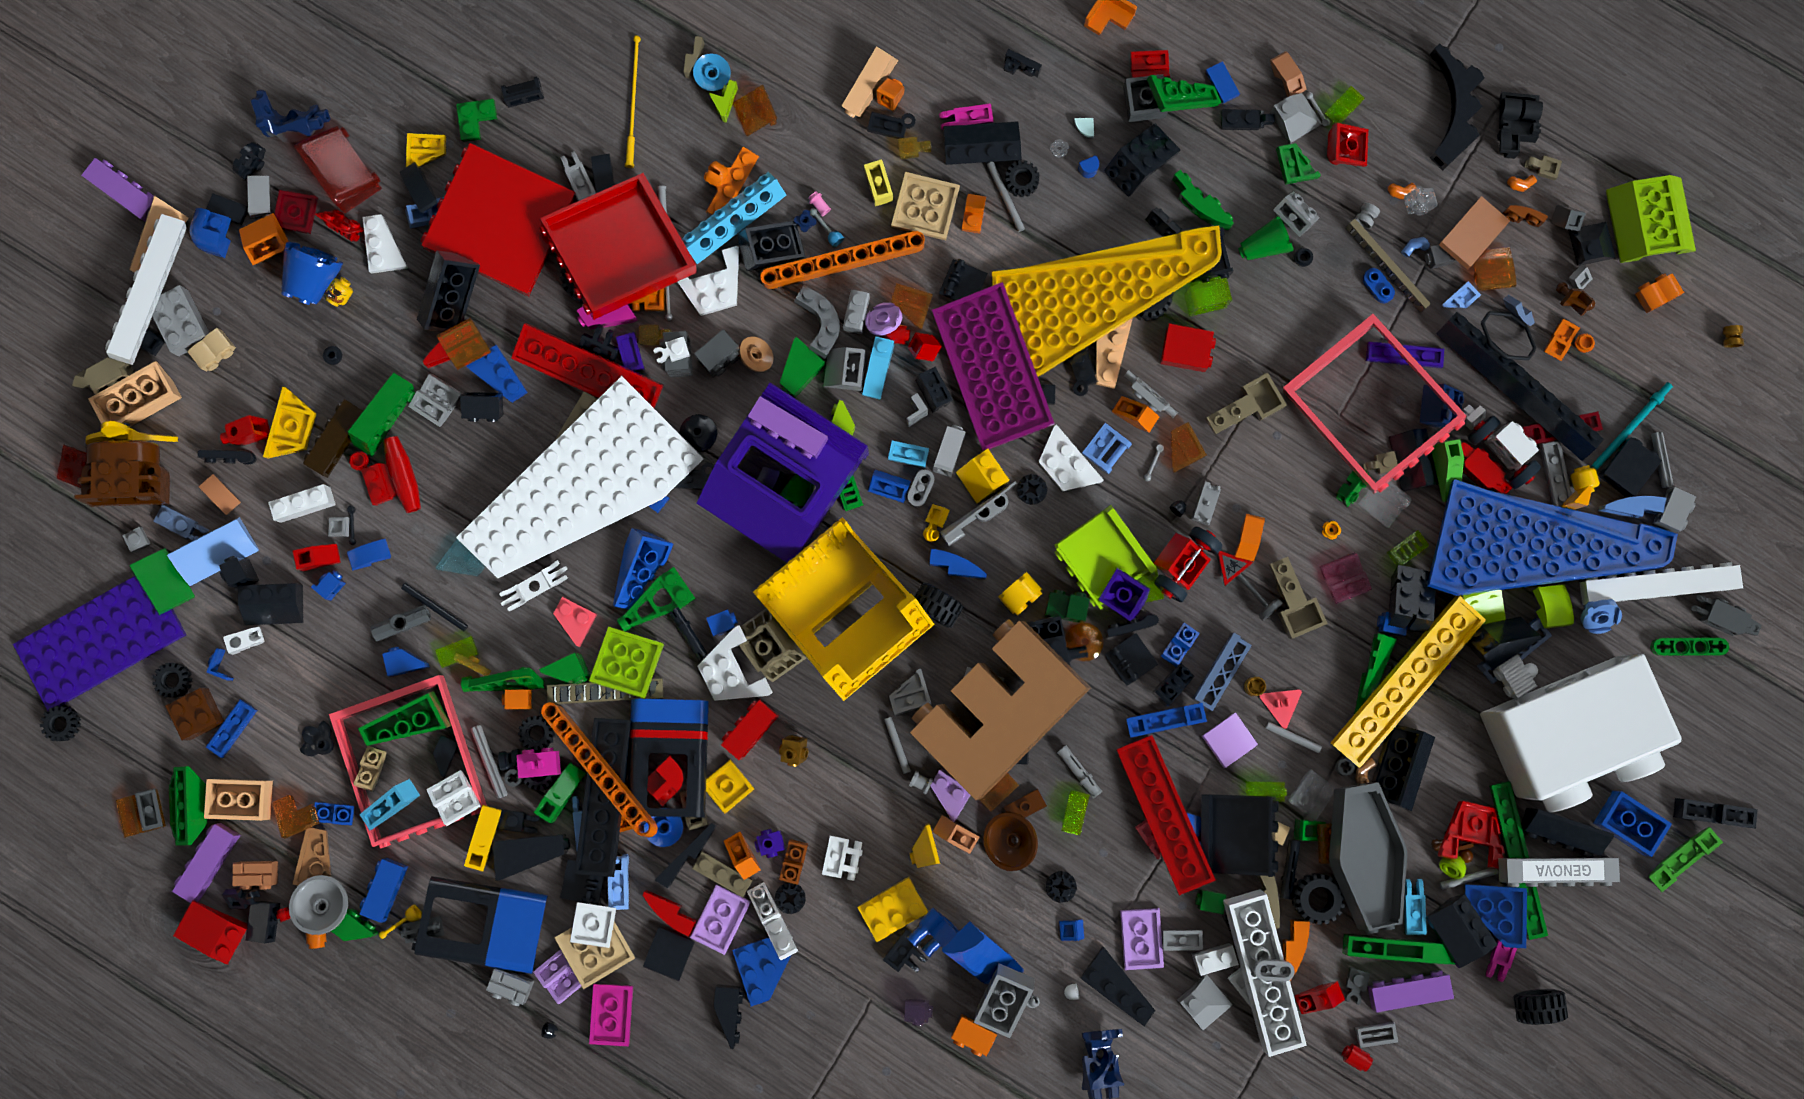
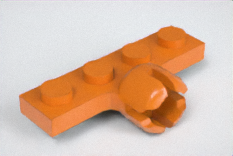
M742 147L730 168L717 161L710 164L708 171L705 172L704 180L715 186L717 191L706 213L712 216L716 210L721 209L738 195L759 158L758 155Z

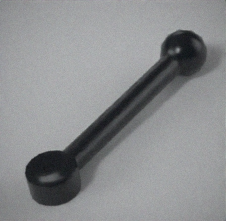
M348 506L347 511L350 514L349 544L355 545L357 541L354 538L353 513L356 509L353 506Z

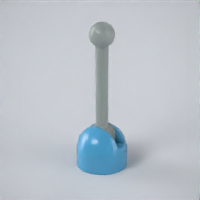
M815 208L810 209V214L815 216L829 233L828 241L833 248L840 245L844 241L843 235L838 231L832 232L817 214V210Z

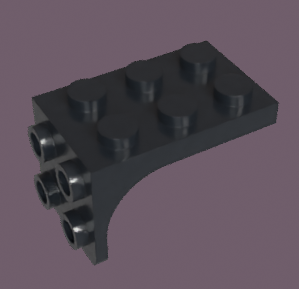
M1155 123L1119 149L1104 169V172L1129 197L1152 173L1175 157L1181 149Z

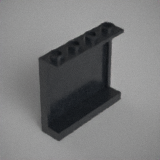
M1201 794V847L1212 873L1275 876V873L1278 872V861H1275V853L1278 852V841H1275V833H1278L1279 828L1278 821H1275V813H1278L1279 803L1276 801L1275 796Z

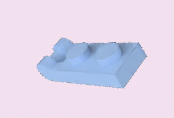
M622 854V856H617L616 864H621V870H615L614 877H608V907L616 908V910L629 909V855Z

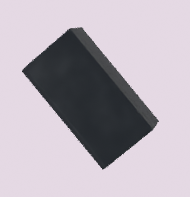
M1426 428L1412 429L1389 436L1391 450L1395 451L1397 464L1429 440ZM1432 452L1427 456L1423 454L1418 458L1420 461L1412 468L1408 466L1403 470L1404 474L1399 478L1402 492L1439 484Z

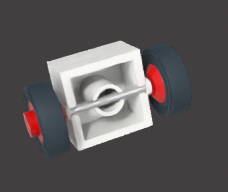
M1493 415L1485 422L1482 420L1474 426L1475 430L1468 436V440L1475 445L1487 439L1484 443L1509 470L1515 469L1516 471L1509 479V485L1513 489H1517L1523 484L1527 485L1535 478L1534 475L1541 469V466L1536 460L1526 465L1523 464L1538 452L1539 449L1536 447L1535 441L1527 437L1523 433L1522 427L1513 421L1494 433V430L1501 422Z

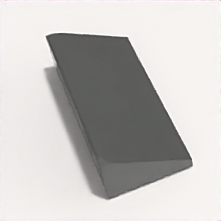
M156 789L135 793L142 831L162 827L163 823Z

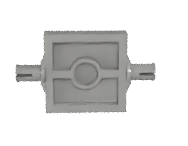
M1130 370L1126 372L1124 377L1132 383L1133 393L1140 399L1144 397L1148 401L1147 405L1155 412L1157 410L1160 412L1165 411L1172 418L1177 415L1178 412L1141 378L1136 377Z

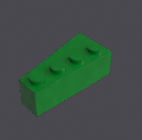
M393 372L349 429L348 434L355 447L373 457L406 404L413 399L415 390L412 383Z
M433 691L358 728L366 746L445 729L450 727L451 724Z

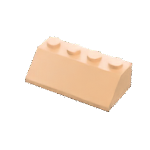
M155 361L88 398L101 424L106 421L129 423L131 427L181 399L182 396L173 380L159 363Z

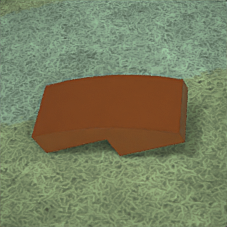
M1510 205L1502 213L1511 222L1520 223L1525 219L1529 225L1540 227L1548 218L1547 215L1537 210L1517 205Z
M789 840L779 880L798 885L808 843Z

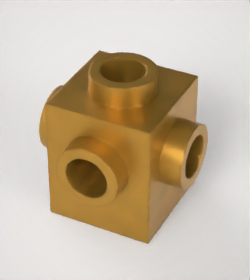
M788 735L782 739V744L779 748L780 762H785L788 766L795 767L807 759L809 753L807 738Z

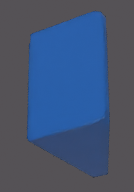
M1082 919L1059 921L1061 941H1079L1084 939Z

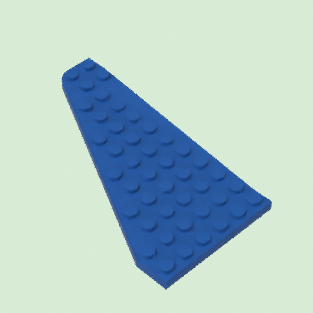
M1454 479L1450 486L1427 586L1460 596L1660 569L1672 561L1678 534L1649 525H1637L1493 492Z

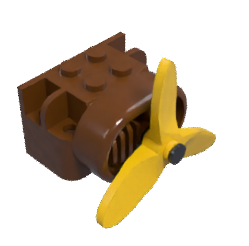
M103 422L100 432L90 434L85 438V443L87 444L86 466L82 469L81 478H78V483L81 484V495H74V499L91 507L169 504L170 475L167 469L160 466L159 445L148 441L178 442V437L137 432L130 428L129 423Z

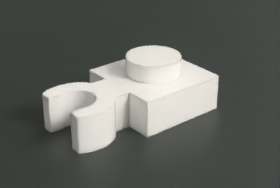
M684 337L665 342L667 347L665 349L657 347L653 350L655 354L663 353L661 358L656 359L658 363L665 362L668 357L674 362L690 356Z

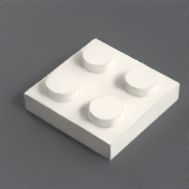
M577 902L570 942L609 948L616 908Z

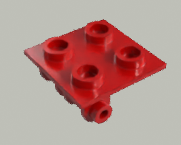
M339 210L315 214L324 220L327 227L337 233L340 232V235H344L351 242H357L360 238L358 233L364 232V228L360 226L359 222L352 219L349 220Z

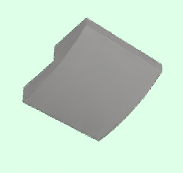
M429 374L421 389L416 391L408 407L441 427L456 407L463 393L434 374Z

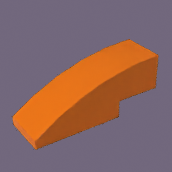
M1290 919V939H1282L1283 958L1293 965L1295 973L1302 962L1307 948L1310 922L1307 920Z

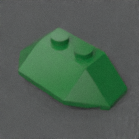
M189 766L173 767V775L169 785L170 828L175 838L176 846L192 845L207 825V819H204L206 784Z

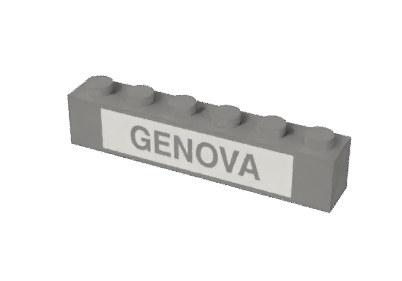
M1498 858L1499 882L1507 883V887H1519V883H1526L1527 887H1538V883H1544V886L1551 887L1557 886V883H1563V886H1575V882H1581V886H1594V882H1600V886H1612V882H1620L1619 858Z

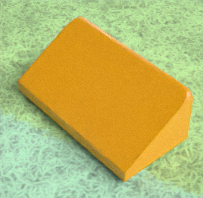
M1591 486L1574 491L1561 507L1576 510L1588 506L1592 491Z

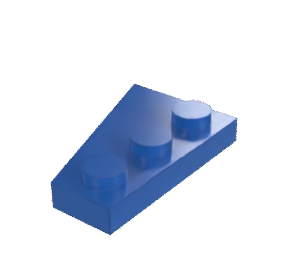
M497 345L464 365L497 392L503 393V396L511 403L528 393Z

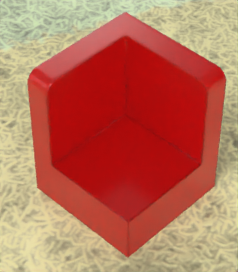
M915 332L907 348L915 359L934 361L942 346L934 335Z

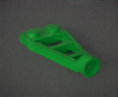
M675 567L659 576L623 616L617 619V622L626 632L632 627L667 615L670 611L674 612L673 609L677 607L682 609L696 598ZM661 588H664L672 597V602L659 607L654 603L653 597ZM645 602H649L654 611L645 617H641L637 611L638 608ZM626 618L631 619V624L628 623Z
M521 667L519 670L474 679L472 676L462 677L461 688L463 692L533 690L544 688V680L531 668ZM514 679L516 682H506V680Z

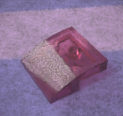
M1356 552L1319 566L1336 604L1372 590L1367 574L1363 571Z

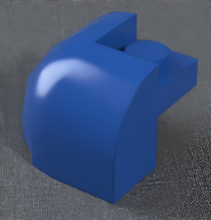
M196 208L189 230L192 242L197 248L208 254L225 258L231 242L226 238L231 218L210 212L207 209Z

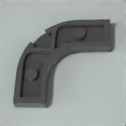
M804 285L794 302L816 316L820 330L809 349L825 359L838 338L840 331L839 317L833 305L824 296Z

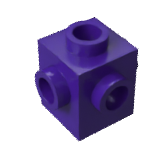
M772 829L760 831L761 835L757 836V841H754L756 851L760 852L761 856L766 855V858L778 856L777 852L785 850L781 830L772 832ZM767 840L772 842L771 847L767 846Z

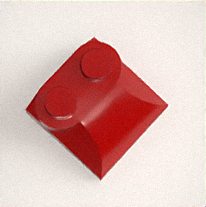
M1341 123L1333 124L1328 133L1327 157L1330 163L1333 165L1347 164L1366 167L1369 129Z

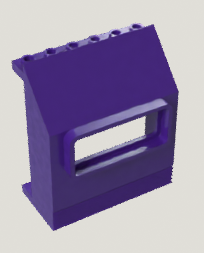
M769 383L761 395L762 398L828 436V441L817 459L813 457L808 459L801 454L802 450L797 447L792 449L784 444L785 440L780 437L775 439L768 435V430L761 427L758 429L751 425V420H749L747 415L715 463L696 504L788 563L789 560L793 559L805 548L862 460H865L869 455L866 444L772 383ZM751 446L756 447L816 486V489L802 509L738 468L739 463Z

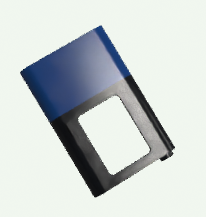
M431 876L417 939H413L411 950H414V954L419 956L532 974L548 895ZM440 897L488 906L481 943L471 944L429 937L427 930L434 899Z

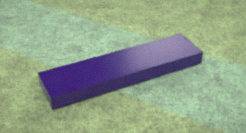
M1367 342L1366 361L1409 365L1390 343ZM1402 345L1422 367L1443 368L1444 348Z

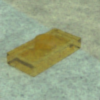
M455 651L453 655L454 661L484 676L490 674L491 669L480 664V659L473 655L467 657Z

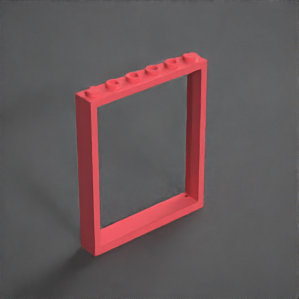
M1374 314L1364 320L1283 387V392L1373 494L1377 491L1381 493L1389 486L1387 483L1392 479L1395 481L1404 474V469L1408 466L1412 468L1420 461L1418 459L1420 456L1430 454L1435 449L1433 446L1436 443H1443L1450 437L1449 433L1452 430L1458 431L1464 426V421L1467 417ZM1373 327L1382 334L1456 416V418L1376 483L1295 393L1297 389Z
M437 675L329 714L361 813L370 806L366 789L356 787L353 784L359 768L343 720L436 686L439 687L472 789L481 805L480 808L471 812V816L480 814L482 805L487 806L443 675ZM441 817L381 838L378 826L369 830L365 824L372 847L379 846L380 849L390 846V841L396 839L398 842L407 840L410 834L416 833V836L428 832L427 828L434 826L437 829L446 826Z

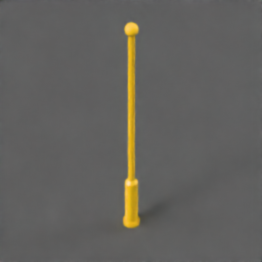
M638 35L633 38L635 48L626 168H634L635 137L633 136L638 44L641 40Z

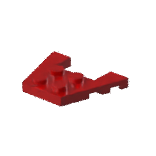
M1458 801L1438 851V856L1457 859L1459 840L1489 847L1488 868L1499 870L1498 858H1503L1504 847L1500 845L1499 834L1501 832L1496 809L1466 801Z

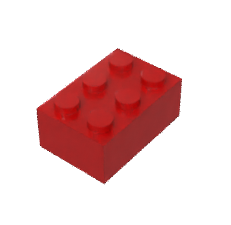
M762 700L758 702L753 701L747 708L748 714L745 717L740 716L734 724L736 728L733 731H728L721 739L724 741L721 746L738 760H742L780 716Z

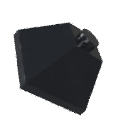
M1607 222L1582 226L1580 231L1568 230L1577 266L1615 258Z

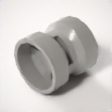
M1363 203L1361 212L1356 215L1355 219L1363 228L1371 229L1374 224L1373 220L1378 217L1380 210L1373 204Z

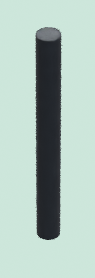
M404 583L401 587L406 593L463 632L468 628L466 623L407 583Z

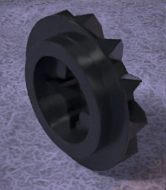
M1030 474L1024 476L1017 485V494L1026 504H1038L1047 495L1048 488L1046 482L1038 475ZM1029 484L1032 486L1039 485L1035 490L1036 495L1032 492L1025 494L1029 489Z
M1055 872L1046 881V892L1055 902H1068L1076 893V881L1067 872ZM1063 879L1064 885L1070 888L1064 889L1060 895L1059 889L1053 887V885H1060Z
M785 883L777 889L774 900L780 911L786 914H794L803 908L806 895L801 886ZM785 891L789 895L797 893L793 899L795 906L791 902L783 903L787 898Z

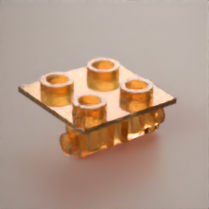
M764 85L759 86L733 102L747 136L768 124L770 126L777 124L776 120L778 118Z

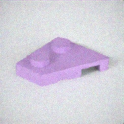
M940 769L931 784V788L950 819L954 822L971 795L950 773Z

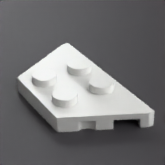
M1055 425L1038 462L1039 465L1062 492L1102 483L1104 481L1062 430Z

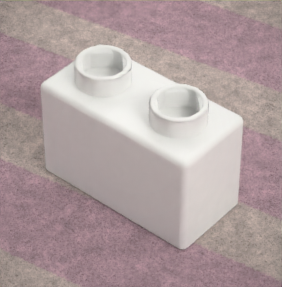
M1644 654L1614 657L1529 692L1519 699H1512L1480 713L1506 776L1511 782L1515 796L1523 799L1542 800L1548 812L1561 811L1587 801L1593 796L1588 781L1615 771L1619 781L1629 782L1663 769L1665 763L1660 752L1678 745L1682 740Z

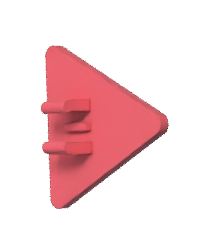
M1290 690L1263 693L1259 698L1280 726L1286 729L1302 691Z

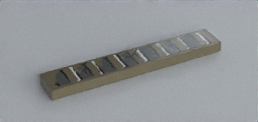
M1356 219L1351 221L1346 227L1350 234L1420 313L1426 309L1430 302L1362 225Z
M663 679L651 680L645 699L664 698ZM594 683L547 685V702L555 704L643 699Z

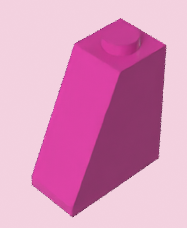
M628 305L595 320L592 319L590 314L587 315L583 306L577 310L580 315L577 319L583 327L587 325L590 330L596 329L598 325H602L604 328L638 321Z

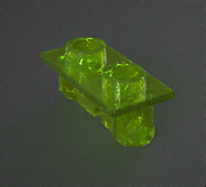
M1246 782V796H1275L1276 801L1285 802L1287 788H1285V782Z

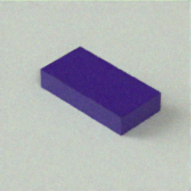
M632 332L616 337L624 367L635 372L644 370L635 333Z

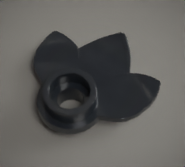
M322 721L318 728L313 726L303 728L302 737L305 743L300 748L301 753L313 757L317 754L326 755L333 750L334 742L330 738L332 730L327 722Z

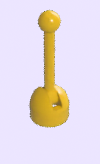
M414 904L405 911V918L387 930L379 932V938L384 939L389 932L406 921L415 922L422 917L420 909Z

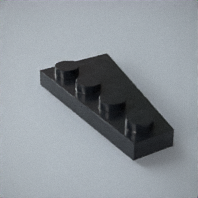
M1102 947L1080 978L1141 1025L1145 1026L1156 1010L1108 951Z

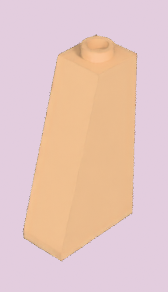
M876 46L842 104V107L846 109V114L852 118L855 115L861 118L877 94L878 87L887 79L897 64L898 60Z

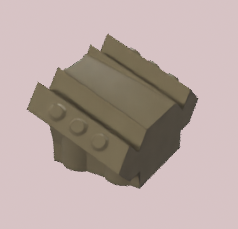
M108 356L75 375L72 386L78 388L90 386L93 393L97 394L133 374V368L131 364L109 358Z
M767 608L740 626L747 639L746 642L739 645L757 672L761 671L772 682L807 658Z

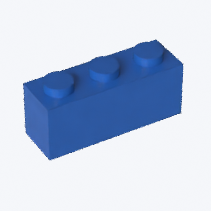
M389 858L378 861L374 870L376 875L374 879L370 880L367 890H369L367 897H364L359 907L361 909L360 915L380 923L387 921L409 866Z

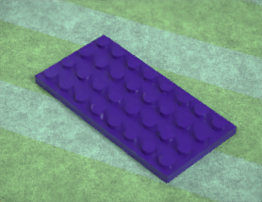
M134 576L19 640L13 646L47 711H49V708L67 703L187 634L173 609L158 615Z

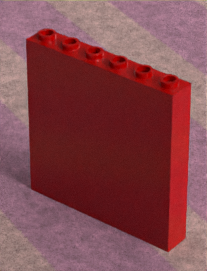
M470 143L468 148L465 147L462 151L461 157L463 159L460 165L457 164L454 168L453 174L455 176L452 182L448 181L446 185L444 199L440 198L437 204L438 211L436 216L432 215L429 221L430 228L428 233L424 232L421 238L422 247L434 254L439 250L456 253L480 264L478 274L529 297L551 251L547 236L543 237L539 226H541L540 218L573 204L576 193Z
M644 173L540 218L541 226H539L543 237L547 236L550 250L552 253L556 252L559 266L565 268V276L568 282L574 284V292L577 298L582 299L585 313L587 315L590 314L593 320L696 273V263Z

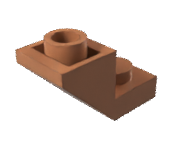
M1285 51L1270 60L1274 76L1283 81L1287 97L1307 90L1302 72L1288 52Z

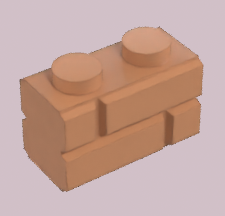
M278 861L234 862L232 885L239 886V889L250 890L252 886H259L260 890L271 889L272 885H277Z

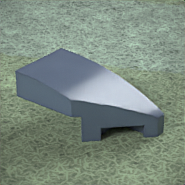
M1510 295L1503 299L1509 312L1529 326L1535 323L1532 311L1523 307L1519 300Z

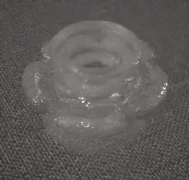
M1062 139L1055 140L1050 146L1052 155L1055 157H1064L1068 153L1069 146Z

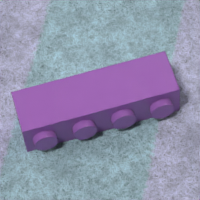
M94 158L81 176L146 222L154 195L150 192L143 193L141 191L143 187L134 181L132 183L128 182V176L119 170L117 172L113 171L112 168L114 166L103 159L101 162Z
M761 396L748 415L751 425L758 429L761 427L768 430V435L775 439L780 437L785 440L784 444L792 449L797 447L802 450L801 454L808 459H811V457L817 459L828 441V436Z
M222 823L211 825L206 832L207 837L196 847L195 856L186 863L185 872L174 883L175 888L172 892L190 903L192 900L197 902L201 900L241 836Z
M1442 970L1430 972L1431 975L1427 976L1414 974L1411 975L1410 979L1397 977L1388 983H1385L1383 980L1375 981L1373 985L1367 986L1371 1008L1375 1012H1382L1454 999L1450 975L1443 973Z

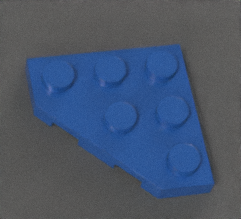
M1465 885V895L1485 926L1505 947L1526 949L1527 888Z
M767 937L732 950L751 1006L770 1000L791 957L780 960L770 938Z

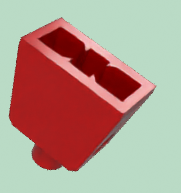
M251 415L245 416L226 424V432L220 434V439L223 444L231 443L241 446L268 439L270 433L268 420Z

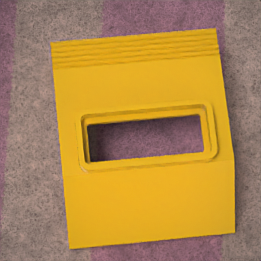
M843 517L753 591L843 701L935 625L917 599L904 588L852 530ZM871 585H874L884 598L824 647L814 633Z

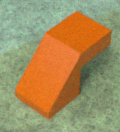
M1250 514L1245 515L1235 557L1250 561L1255 560L1265 518Z

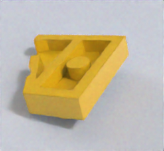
M407 133L406 167L414 162L420 167L446 155L445 135Z

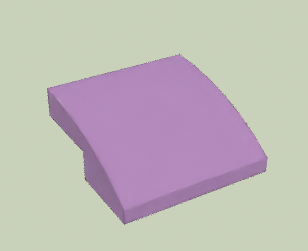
M1236 713L1230 715L1220 724L1202 735L1223 768H1226L1258 745Z
M561 949L533 972L542 986L547 988L557 1004H561L581 987Z

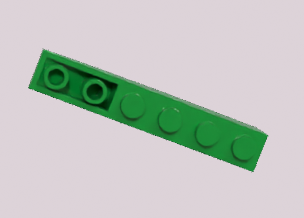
M1344 934L1342 953L1347 956L1455 965L1442 943Z

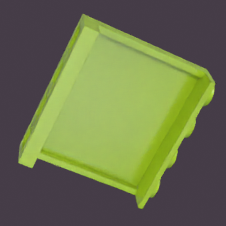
M1109 505L1054 545L1057 549L1054 553L1060 561L1065 560L1068 565L1065 568L1071 576L1075 575L1079 581L1076 583L1083 592L1086 590L1090 596L1087 598H1090L1091 604L1094 607L1097 605L1100 610L1103 608L1101 605L1104 603L1098 599L1117 568L1136 580L1149 571L1152 574L1158 570L1112 505Z

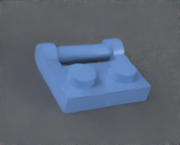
M1105 423L1081 454L1096 464L1102 471L1109 474L1112 471V466L1126 448H1130L1132 443ZM1117 440L1120 442V445L1107 462L1104 463L1101 459Z

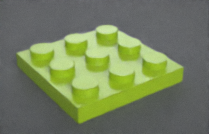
M608 627L589 681L645 699L664 644Z

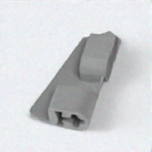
M1016 481L939 532L947 545L951 546L963 538L965 534L962 528L975 519H978L980 522H987L1004 511L1008 506V497L1005 492L1017 484ZM999 497L1005 500V505L1002 507H998L994 503ZM984 508L989 510V515L985 518L978 514Z

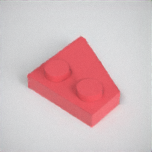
M564 597L561 598L553 613L578 647L583 643L597 614Z

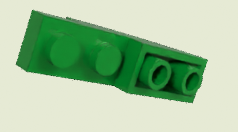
M1179 170L1174 174L1172 180L1182 191L1178 199L1187 209L1211 225L1223 227L1225 230H1229L1233 226L1232 216L1220 207L1221 203L1216 197L1213 198L1209 194L1206 198H1203L1202 191L1198 187L1195 188L1193 186L1191 178L1187 173Z

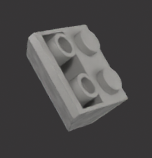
M848 347L831 349L827 355L824 387L861 391L866 355L865 349Z

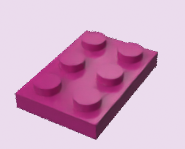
M593 984L589 1044L629 1046L633 1000L632 985Z

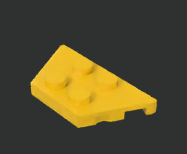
M282 387L263 457L267 459L307 450L315 422L316 413L286 387Z

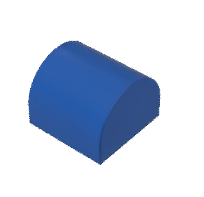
M1093 156L1079 163L1078 170L1083 177L1092 178L1096 175L1099 167L1098 157Z

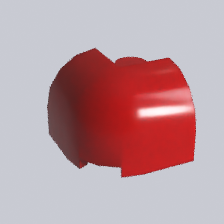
M670 756L648 777L647 792L661 806L667 803L679 791L683 783L682 770Z

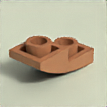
M214 474L198 486L225 515L241 503Z

